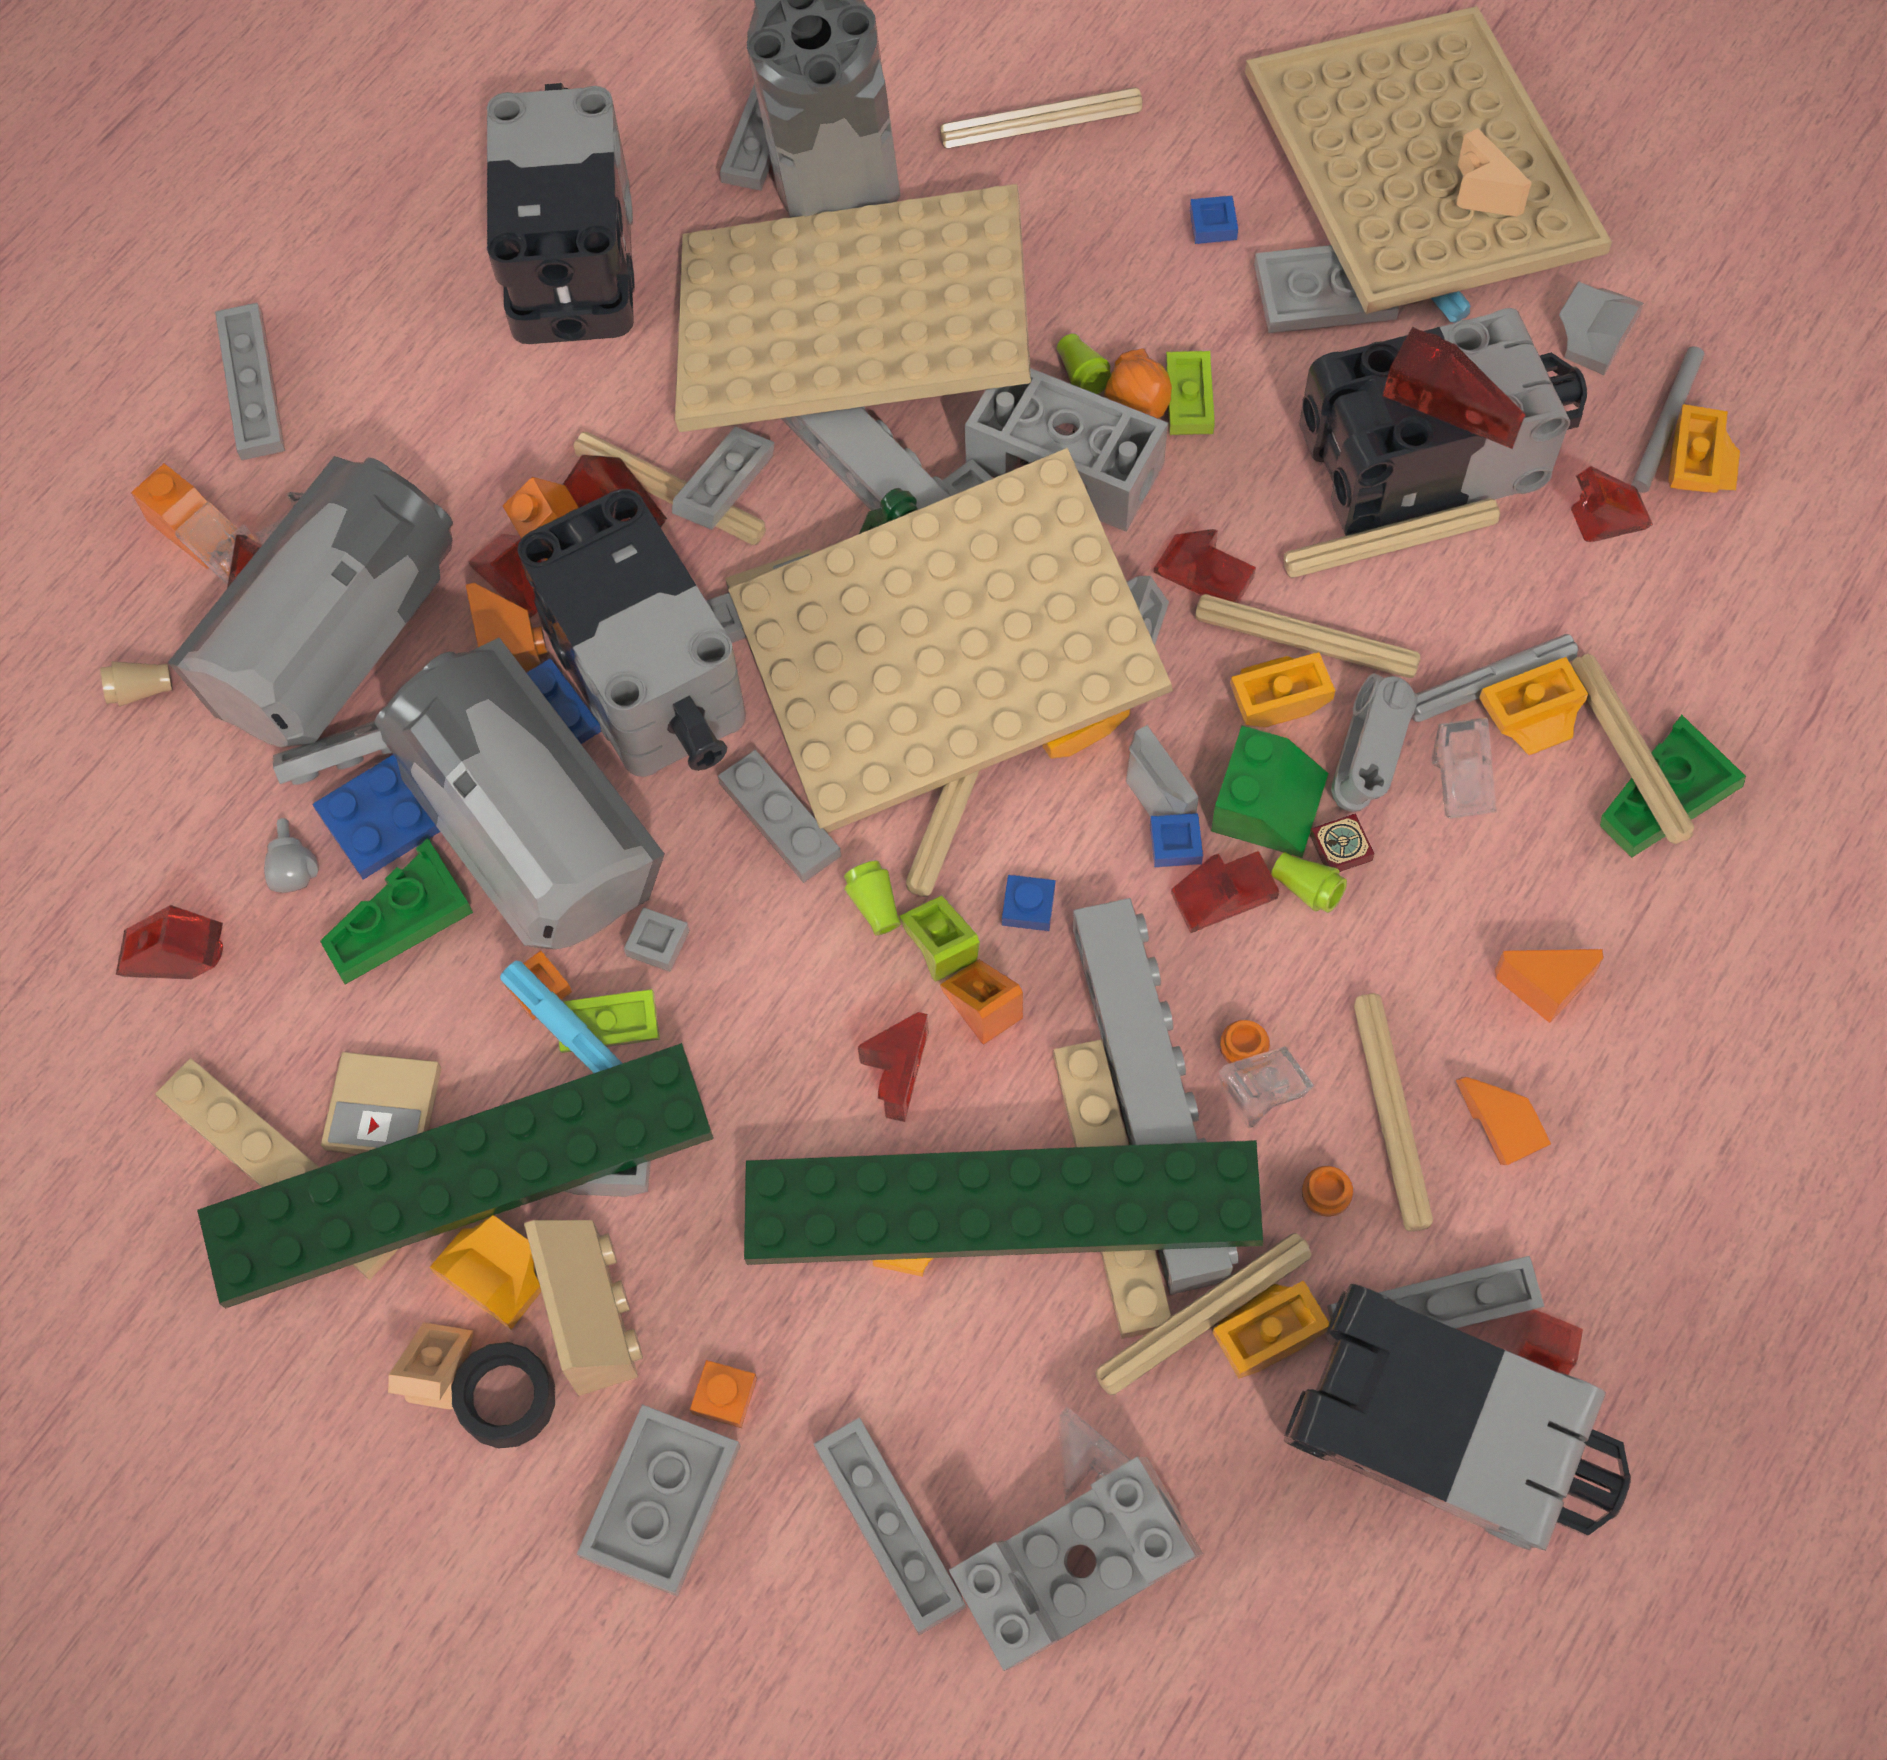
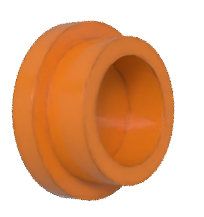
M1239 1020L1231 1023L1224 1029L1220 1039V1051L1224 1059L1229 1064L1242 1069H1249L1260 1065L1266 1059L1270 1048L1269 1036L1265 1029L1250 1020Z
M1320 1166L1310 1171L1305 1177L1302 1185V1197L1306 1206L1312 1212L1326 1217L1336 1216L1344 1212L1350 1205L1353 1198V1185L1350 1178L1342 1170L1333 1166Z

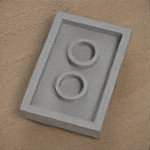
M1332 245L1256 253L1254 266L1268 333L1397 319L1399 306L1369 314L1365 313Z
M642 1404L577 1555L584 1560L678 1597L741 1447L739 1442Z

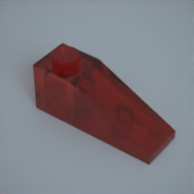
M1414 327L1411 328L1390 367L1383 396L1510 449H1513L1526 416L1456 344L1446 341L1436 334L1427 333Z

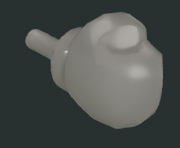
M285 818L278 819V839L271 841L267 846L268 852L265 857L264 874L270 890L288 893L306 888L310 879L317 876L319 865L316 856L309 849L303 847L298 839L290 837L289 821Z

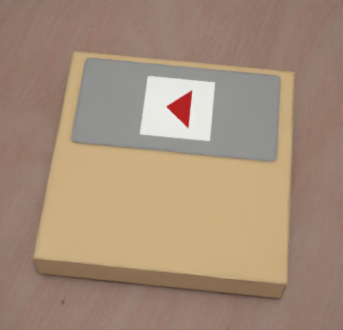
M342 1052L321 1141L323 1149L325 1151L361 1154L428 1131L441 1073L440 1064L435 1061Z

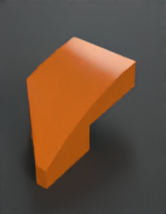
M1469 1077L1456 1079L1472 1118L1480 1119L1500 1165H1509L1551 1145L1527 1097Z

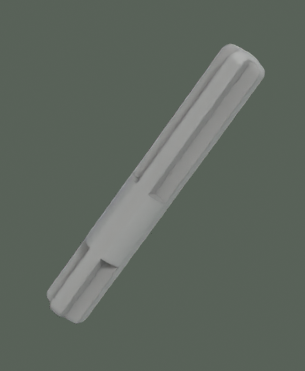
M1564 634L1417 693L1418 701L1412 719L1415 722H1421L1478 699L1482 689L1558 659L1567 657L1570 662L1577 657V643L1574 642L1571 635Z

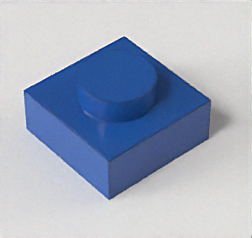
M1233 195L1190 199L1189 211L1195 244L1237 240L1238 224Z
M1198 813L1151 816L1150 832L1154 868L1202 864L1203 850Z
M1008 875L1002 913V926L1050 931L1056 880Z

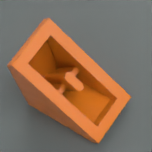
M1603 949L1503 951L1495 968V976L1500 983L1546 1021L1551 1023L1594 977L1604 958Z
M980 959L940 984L943 993L983 1045L1023 1019V991L1020 985Z

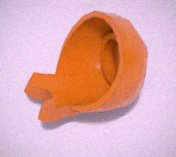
M1141 348L1122 353L1115 361V368L1111 377L1107 381L1104 395L1109 400L1159 419L1164 415L1171 401L1172 385L1164 367L1157 361L1149 358L1145 349Z

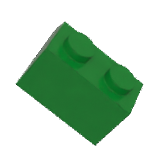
M1242 725L1215 804L1211 832L1303 858L1329 773L1288 738Z

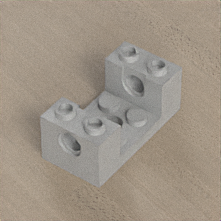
M1030 368L1031 383L986 389L965 424L966 463L973 459L990 476L996 478L1013 471L1018 457L1032 463L1068 448L1083 484L1087 485V493L1099 520L1127 532L1164 465L1168 423ZM1063 423H1069L1076 426L1078 430L1071 435H1061L1054 428Z
M1135 1457L1092 1483L1090 1491L1007 1541L995 1542L949 1570L1003 1671L1023 1663L1203 1554L1148 1457ZM1076 1545L1089 1547L1096 1556V1567L1088 1577H1078L1068 1568L1067 1556Z

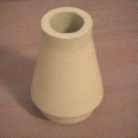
M112 661V666L100 668L106 704L118 703L119 707L161 692L172 691L168 663L156 665Z

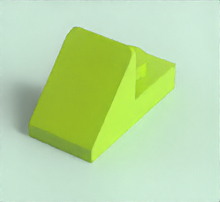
M942 895L899 916L905 932L922 951L931 977L935 982L971 965L977 960L980 945L978 935Z

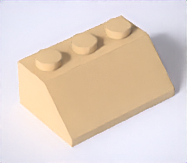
M533 1220L524 1223L561 1369L577 1395L581 1396L638 1378L634 1361L643 1359L642 1351L635 1329L626 1331L621 1313L629 1311L630 1308L622 1281L613 1283L608 1265L617 1263L609 1234L600 1236L593 1220Z

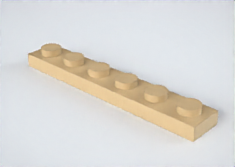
M1102 1039L1054 1049L1053 1057L1075 1147L1128 1145ZM1155 1250L1101 1252L1121 1339L1147 1334L1171 1317Z
M191 1058L155 1093L166 1106L261 1187L320 1168ZM398 1249L353 1264V1266L370 1280Z

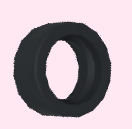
M510 1342L488 1344L471 1353L458 1368L451 1386L452 1407L460 1424L480 1443L499 1449L518 1447L534 1439L549 1423L555 1407V1384L542 1360L527 1347ZM510 1365L521 1368L529 1375L534 1385V1399L530 1409L521 1419L509 1425L497 1426L487 1423L478 1415L474 1407L473 1393L477 1383L487 1372L499 1366Z

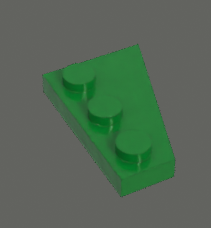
M1682 714L1674 723L1672 731L1663 743H1659L1651 752L1690 820L1744 787L1746 775ZM1631 778L1602 814L1600 826L1632 858L1664 838L1665 834L1634 780Z
M428 838L416 848L418 855L404 869L401 870L396 867L385 878L387 885L370 901H361L320 940L345 985L473 913L468 901Z

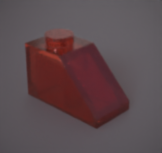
M169 905L124 930L116 974L123 977L193 979L215 968L223 952V942L220 940L223 923Z

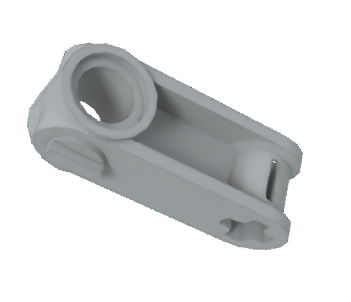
M1373 673L1366 679L1357 694L1353 706V716L1331 787L1334 801L1345 811H1361L1369 805L1371 800L1378 799L1387 793L1391 786L1407 728L1418 701V695L1413 692L1411 686L1402 678L1395 676L1384 678Z

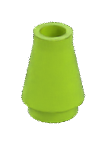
M1077 334L1064 336L1057 344V352L1062 358L1071 384L1094 394L1101 393L1105 390L1107 381L1111 377L1109 362L1085 344Z
M1286 852L1277 859L1271 874L1272 878L1280 881L1315 912L1320 909L1327 913L1331 912L1340 902L1347 886V879L1339 875L1337 868L1297 858Z
M874 860L863 863L849 870L844 875L847 883L844 890L870 924L875 936L891 932L901 925L897 915L889 872L887 869H882L879 861Z

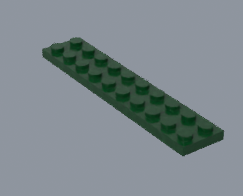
M681 1043L198 1209L197 1212L218 1301L226 1309L474 1223L492 1215H497L586 1184L592 1180L714 1139L685 1049Z
M1257 1140L746 1160L744 1260L747 1265L1263 1246Z

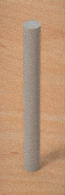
M1689 347L1631 484L1632 488L1637 492L1646 493L1651 486L1677 423L1681 407L1686 401L1705 355L1704 351L1699 347Z

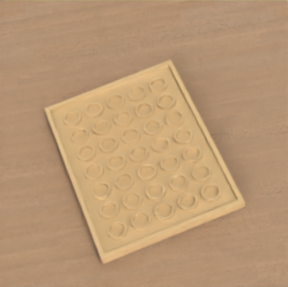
M1478 6L1246 60L1245 74L1366 314L1609 253L1612 243L1610 237ZM1478 128L1531 181L1523 214L1515 217L1463 209L1457 206L1461 181L1464 176L1457 165L1465 134Z
M1017 184L683 234L675 422L679 432L1031 383L1020 197Z
M1068 448L728 589L820 829L823 828L827 833L1173 691L1167 672Z

